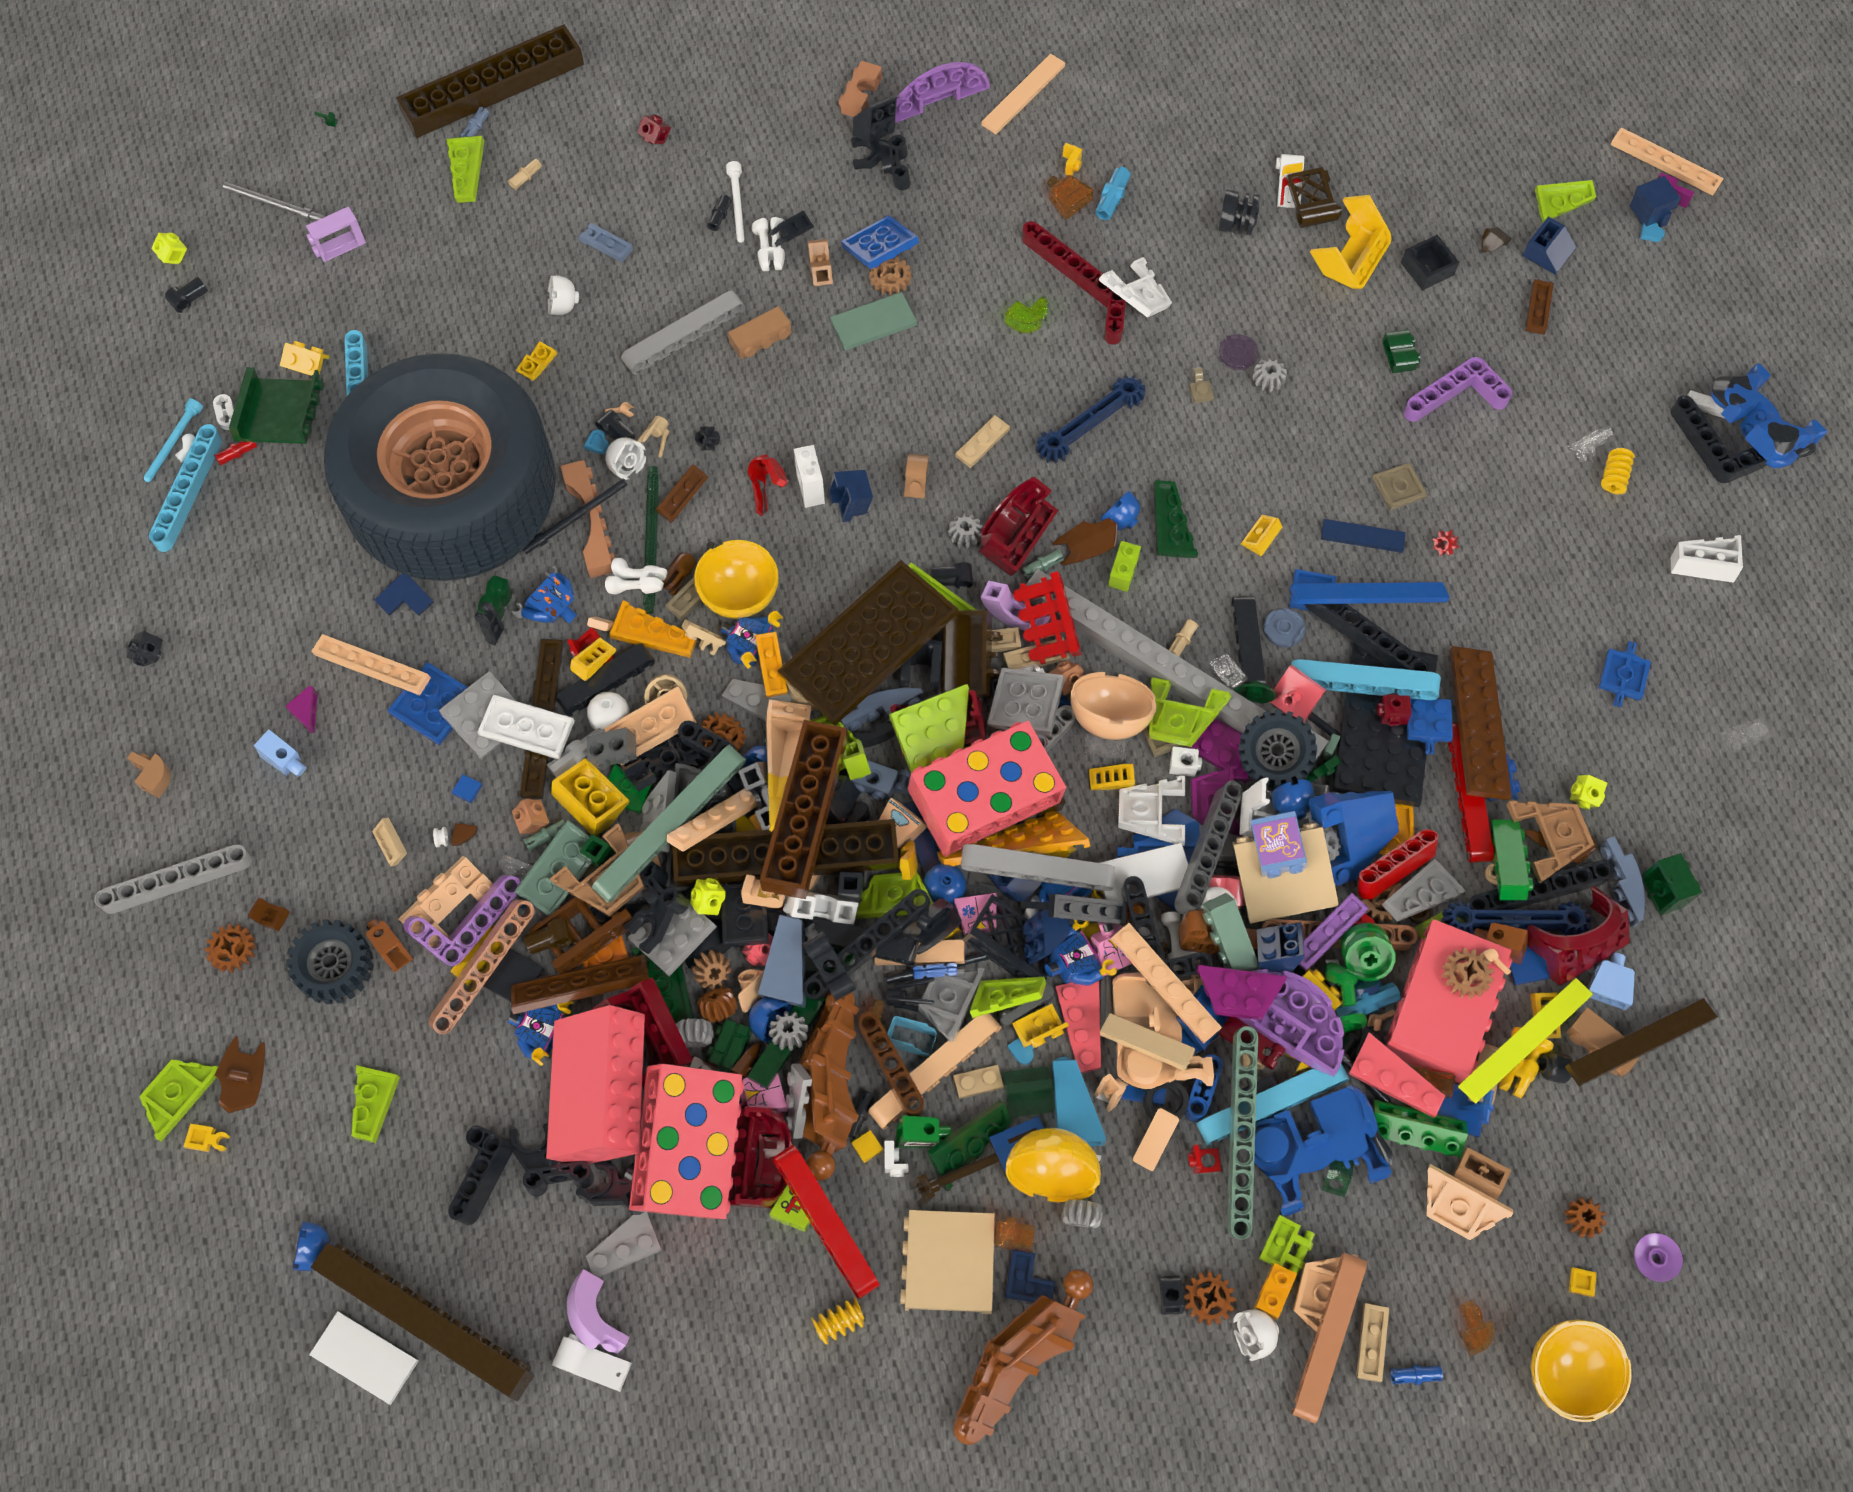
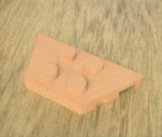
M1432 1164L1428 1166L1427 1216L1471 1240L1478 1236L1481 1231L1494 1227L1496 1222L1505 1217L1509 1218L1512 1216L1513 1209Z
M1341 1257L1304 1263L1293 1311L1315 1332H1317Z

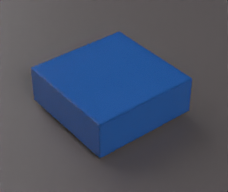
M462 774L452 790V794L472 803L483 785Z

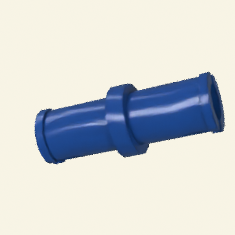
M1412 1365L1411 1368H1392L1390 1376L1393 1385L1403 1383L1421 1385L1422 1382H1441L1443 1372L1440 1365L1428 1367Z

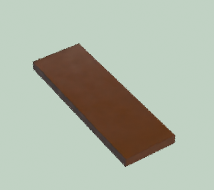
M644 954L513 984L511 985L512 1012L517 1014L634 987L638 983L649 979L646 956Z

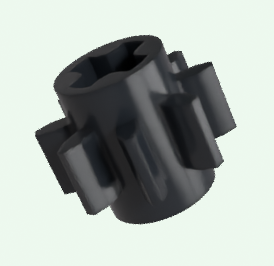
M714 426L700 427L701 431H698L695 435L696 444L701 446V450H715V446L720 442L719 433L714 431Z

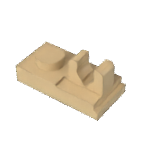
M686 619L681 626L686 632L685 635L693 640H697V638L702 639L699 644L701 650H704L711 643L709 651L711 655H715L718 648L726 643L722 636Z

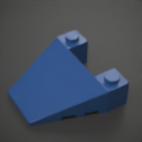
M1392 791L1347 792V794L1328 792L1309 799L1313 821L1324 829L1336 824L1338 825L1341 850H1339V855L1335 857V860L1330 861L1335 887L1353 881L1399 832Z

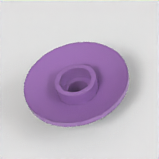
M1659 1233L1648 1234L1642 1237L1635 1246V1264L1639 1271L1648 1279L1656 1282H1666L1672 1280L1680 1273L1683 1264L1682 1253L1678 1245L1668 1236ZM1653 1254L1659 1257V1263L1653 1262Z

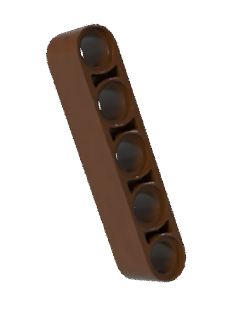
M872 1012L863 1013L858 1022L861 1036L904 1113L907 1116L918 1117L922 1114L924 1107L921 1093L877 1015ZM869 1020L873 1021L875 1026L872 1029H866L863 1027V1023ZM878 1040H882L886 1043V1046L883 1049H877L873 1044ZM888 1060H894L897 1063V1067L888 1069L884 1064ZM899 1080H905L908 1083V1087L902 1090L896 1087V1083ZM911 1100H916L920 1106L916 1110H911L907 1107V1103Z

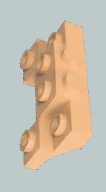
M462 856L445 874H439L434 879V884L428 890L424 889L417 896L418 900L398 920L404 925L408 917L413 915L419 916L448 938L449 935L438 924L468 894H471L479 902L493 883L466 857ZM415 921L411 926L412 932L419 931L421 923L420 921ZM437 935L430 937L429 946L437 944Z

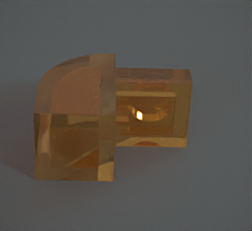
M1007 1217L1006 1221L997 1220L994 1245L1006 1250L1013 1249L1032 1253L1035 1226L1016 1223V1218Z

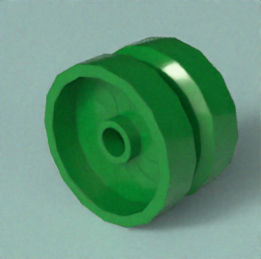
M1360 923L1351 927L1344 934L1341 940V953L1347 969L1355 973L1357 979L1377 981L1392 971L1395 964V951L1386 931L1380 926L1372 923Z

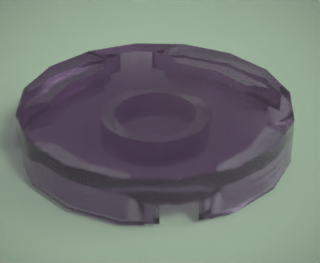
M1241 334L1230 335L1220 344L1218 351L1219 359L1229 369L1245 370L1256 362L1258 347L1254 340L1248 336Z

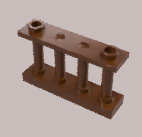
M575 897L546 919L537 922L529 932L533 933L546 928L548 923L555 919L562 918L567 920L571 939L575 946L566 952L562 948H550L557 957L551 963L560 974L573 971L627 931L624 929V925L632 919L626 909L622 912L617 910L611 915V920L601 925L588 908L590 905ZM580 912L594 930L593 933L584 939L570 922V919Z

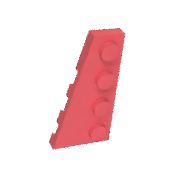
M1099 981L1090 986L1078 985L1073 982L1055 986L1064 1023L1068 1022L1069 1024L1066 1027L1074 1060L1077 1061L1080 1072L1086 1073L1101 1069Z
M1368 1033L1348 1075L1435 1118L1445 1095L1372 1034Z

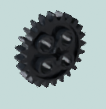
M686 730L683 735L690 737L694 734V731ZM673 736L669 739L673 747L677 748L678 754L683 761L679 760L673 747L669 746L668 740L662 742L661 746L653 747L639 755L645 766L652 773H655L656 778L661 774L664 776L669 770L675 772L676 763L699 769L698 763L704 764L703 757H706L683 744L679 736Z

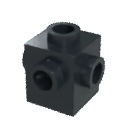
M145 631L136 634L127 646L129 652L126 658L133 660L134 664L143 667L157 662L161 656L160 647L163 639Z

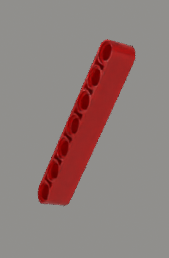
M1458 722L1452 723L1453 738L1451 742H1448L1449 752H1452V758L1450 759L1452 770L1456 775L1454 782L1456 792L1459 793L1457 800L1459 812H1462L1463 817L1461 818L1462 830L1466 834L1464 841L1466 852H1469L1470 859H1468V862H1492L1494 851L1484 797L1467 795L1459 728Z
M792 1144L775 1155L772 1159L850 1289L860 1300L879 1286L876 1276L798 1149Z

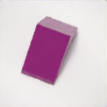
M308 686L285 706L289 713L310 733H315L318 693L313 686Z

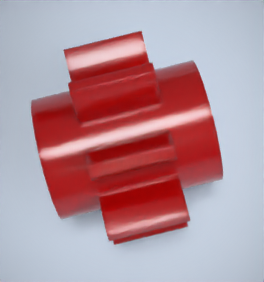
M1452 530L1447 531L1446 534L1444 531L1438 532L1439 537L1432 538L1434 541L1433 550L1439 551L1440 556L1445 553L1448 556L1452 555V549L1459 548V545H1457L1459 537L1452 535Z

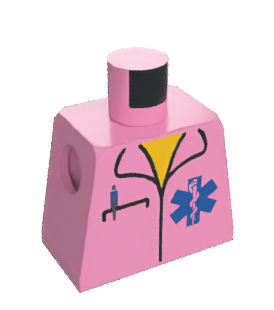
M992 894L954 899V907L962 919L960 926L964 936L970 930ZM992 903L989 907L991 915L996 916V905ZM993 920L996 931V920ZM988 921L980 922L977 927L984 933L991 932Z
M1098 922L1101 931L1091 936V943L1101 963L1103 964L1107 959L1114 961L1112 965L1108 966L1107 970H1111L1114 967L1119 970L1132 964L1111 940L1123 927L1120 924L1113 925L1111 923Z
M778 1074L768 1090L748 1078L742 1080L744 1092H742L739 1099L741 1107L748 1105V1107L771 1108L780 1113L788 1112Z

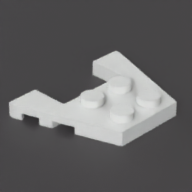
M1144 257L1135 260L1130 266L1141 279L1127 285L1113 270L1102 274L1099 278L1100 282L1146 317L1161 312L1172 304L1162 285H1157L1153 279L1155 276L1154 272L1148 270L1145 266L1147 261Z
M1178 776L1177 780L1167 781V779L1160 780L1159 784L1150 786L1141 784L1119 790L1118 828L1173 844L1182 843V846H1185V825L1162 824V795L1185 796V776Z

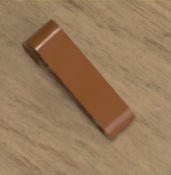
M1194 910L1188 912L1178 926L1180 948L1189 952H1204L1218 955L1217 952L1220 950L1218 945H1215L1211 939L1210 932H1212V929L1203 918L1202 913L1204 911ZM1246 929L1256 958H1258L1257 930Z

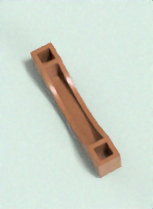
M584 460L561 466L568 493L575 496L583 505L594 499V496H598L596 485L590 482V479H593L591 467H586ZM601 504L589 511L591 533L588 543L583 550L590 578L613 573L611 564L615 557L614 553H609L608 550L609 547H612L609 535H604V530H607L605 519L599 516V513H602Z

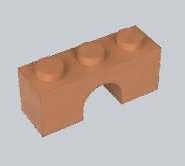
M861 61L858 68L855 67L853 78L851 81H848L846 92L839 99L842 114L855 117L869 106L868 94L861 91L870 90L876 92L882 80L881 66Z

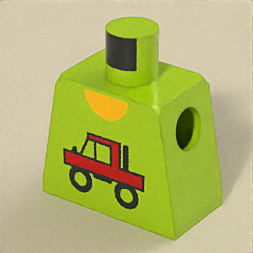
M787 1185L771 1210L770 1218L806 1232L811 1223Z

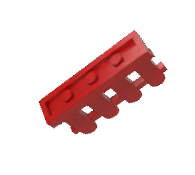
M1058 571L1050 573V580L1043 577L1041 582L1030 586H1026V583L1020 584L1021 588L1013 593L1014 599L1017 602H1025L1026 608L1019 611V619L1023 622L1030 621L1031 628L1024 631L1023 636L1028 642L1035 641L1036 648L1029 651L1028 656L1033 662L1040 661L1041 665L1046 664L1045 659L1061 655L1062 659L1067 658L1066 653H1071L1073 657L1082 655L1062 575ZM1052 593H1055V595H1056V599H1055V600H1052V597H1051V594H1052ZM1041 596L1046 597L1047 602L1034 606L1031 605V599ZM1056 613H1060V620H1057ZM1050 615L1052 622L1039 626L1036 625V619ZM1065 632L1067 639L1062 640L1061 633ZM1056 636L1057 642L1042 646L1040 639Z

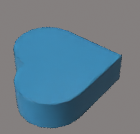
M1643 223L1640 239L1659 242L1663 239L1665 231L1658 227L1657 223L1649 226Z
M601 430L592 431L584 445V449L598 454H605L609 447L605 434Z
M1018 1038L1007 1046L1020 1064L1028 1065L1032 1062L1034 1057L1032 1045L1024 1048Z

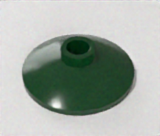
M1250 681L1249 684L1237 686L1233 690L1247 700L1260 704L1271 702L1276 698L1275 690L1262 685L1259 681Z

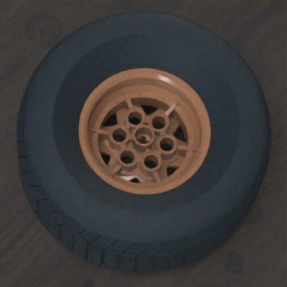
M446 353L425 354L405 358L379 369L359 383L348 394L336 411L327 433L324 447L325 476L332 497L351 533L358 543L377 561L395 571H399V573L411 575V577L435 581L459 580L489 572L503 565L520 553L532 541L548 516L553 502L556 483L555 464L535 404L525 390L509 375L484 361L472 357ZM479 462V468H474V466ZM406 478L414 479L415 482L408 486Z

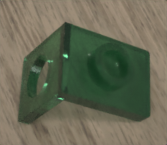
M1349 1160L1351 1165L1349 1169L1345 1167L1343 1161H1333L1329 1164V1170L1323 1183L1322 1191L1345 1197L1353 1176V1160ZM1333 1179H1338L1343 1183V1186L1335 1189L1330 1186L1329 1182Z

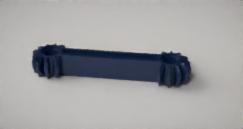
M1127 375L1123 379L1118 377L1112 385L1113 391L1057 432H1053L1051 428L1048 433L1043 431L1041 437L1037 439L1036 446L1037 453H1040V459L1046 457L1047 463L1053 459L1055 464L1058 462V458L1063 461L1065 455H1068L1070 452V444L1124 405H1128L1130 409H1132L1133 404L1139 406L1145 397V385H1142L1141 379L1135 380L1134 375L1131 378H1128Z
M1460 900L1456 905L1450 903L1447 906L1448 909L1443 910L1442 915L1444 917L1441 919V922L1472 935L1474 934L1473 930H1476L1477 927L1489 930L1491 923H1498L1524 930L1532 924L1544 931H1561L1562 935L1566 936L1588 932L1591 927L1589 923L1592 918L1586 916L1588 909H1580L1581 903L1574 906L1572 901L1566 905L1564 903L1560 904L1558 910H1471L1470 903L1464 906ZM1456 917L1462 918L1465 923H1460ZM1568 918L1573 919L1575 924L1569 922Z

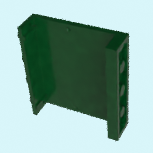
M246 367L229 425L234 441L307 444L308 436L312 434V421L316 419V406L320 403V391L324 388L323 378H320L318 370H314L312 380L260 379L254 367Z

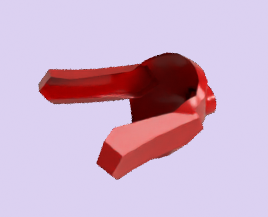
M766 454L753 458L747 468L748 476L752 481L756 513L760 516L763 515V496L758 480L764 483L766 512L768 511L765 490L766 474H770L772 483L780 488L785 487L789 482L781 465L773 457L769 458Z

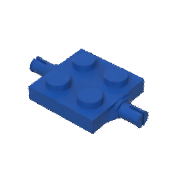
M1633 641L1628 642L1626 651L1620 652L1609 649L1606 654L1598 688L1615 694L1613 703L1615 707L1616 705L1617 707H1622L1624 697L1639 701L1643 698L1651 661L1634 654L1637 643H1633Z
M1410 698L1412 715L1407 723V740L1424 742L1426 744L1425 753L1433 755L1435 754L1434 743L1440 741L1451 742L1453 738L1451 700Z

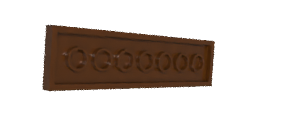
M1452 646L1449 650L1466 793L1472 796L1509 800L1512 794L1492 652Z

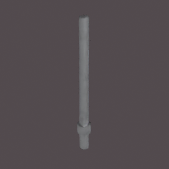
M228 182L223 184V189L300 215L303 219L309 221L311 219L317 221L326 217L315 213L312 209L300 208Z

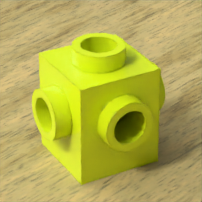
M158 233L152 246L153 251L163 263L179 264L187 250L186 246L174 233Z
M1579 775L1576 782L1572 785L1570 800L1576 802L1578 807L1586 810L1592 807H1599L1605 798L1604 792L1607 782L1590 775Z
M697 879L695 887L691 891L690 904L698 914L718 915L721 904L725 900L726 891L715 879Z

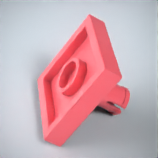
M1291 665L1274 688L1276 698L1270 703L1286 714L1287 711L1293 712L1294 717L1300 716L1304 719L1303 722H1305L1326 689Z

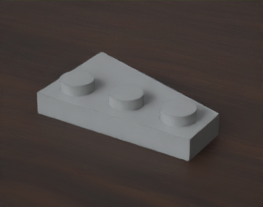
M791 1064V1072H788L787 1075L790 1094L786 1096V1106L789 1111L785 1121L792 1138L798 1139L803 1137L806 1111L803 1105L809 1102L807 1086L812 1085V1078L801 1064Z

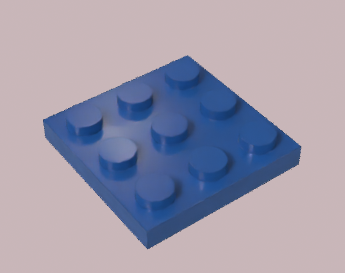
M890 215L841 241L842 247L869 269L878 267L881 263L893 259L896 255L911 249L919 243L918 237Z
M427 662L420 671L427 673L430 676V680L422 693L417 695L404 690L387 711L399 721L440 746L453 728L439 713V710L468 687Z

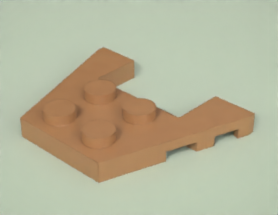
M1509 801L1506 804L1513 822L1532 817L1536 818L1550 852V858L1531 864L1538 883L1543 882L1594 845L1577 804H1537L1536 802L1518 803L1517 801Z
M618 823L603 835V838L616 854L580 883L566 866L550 878L553 884L608 916H611L644 888L641 877L638 874L610 903L606 902L592 889L595 881L629 847L622 828Z

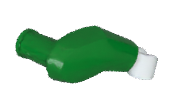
M1337 959L1325 960L1327 963L1324 968L1326 980L1341 987L1342 1006H1356L1354 985L1357 984L1358 980L1355 973L1342 967Z

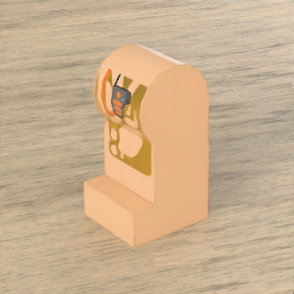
M746 875L741 891L743 903L772 908L782 907L785 895L762 891L760 880H757L755 876Z

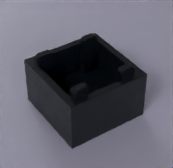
M1437 234L1405 249L1401 264L1423 291L1454 276L1459 261Z

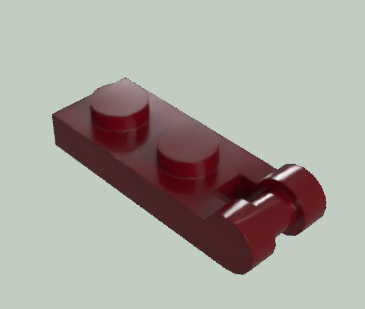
M1229 1016L1218 1035L1233 1044L1235 1031L1249 1025L1237 1017ZM1242 1031L1240 1035L1241 1041L1248 1044L1251 1036L1247 1031ZM1256 1031L1258 1034L1257 1061L1273 1070L1277 1065V1059L1282 1057L1286 1050L1281 1045L1274 1043ZM1265 1048L1271 1051L1268 1056L1262 1053Z

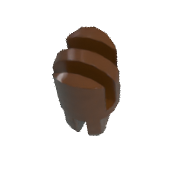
M687 552L680 553L667 568L666 579L662 582L664 583L663 588L669 590L668 593L673 596L693 570L695 558L692 554Z

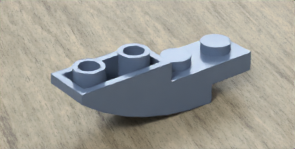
M898 688L874 693L867 696L857 705L855 711L845 716L841 723L847 728V731L854 732L860 729L863 723L877 720L880 714H883L887 720L890 718V707L892 705L919 703L923 700V691L918 688Z
M1614 836L1603 842L1601 845V855L1604 860H1608L1612 865V877L1618 880L1613 886V897L1616 902H1620L1621 906L1628 910V922H1630L1632 927H1635L1643 920L1645 910L1642 877L1633 853L1624 856Z

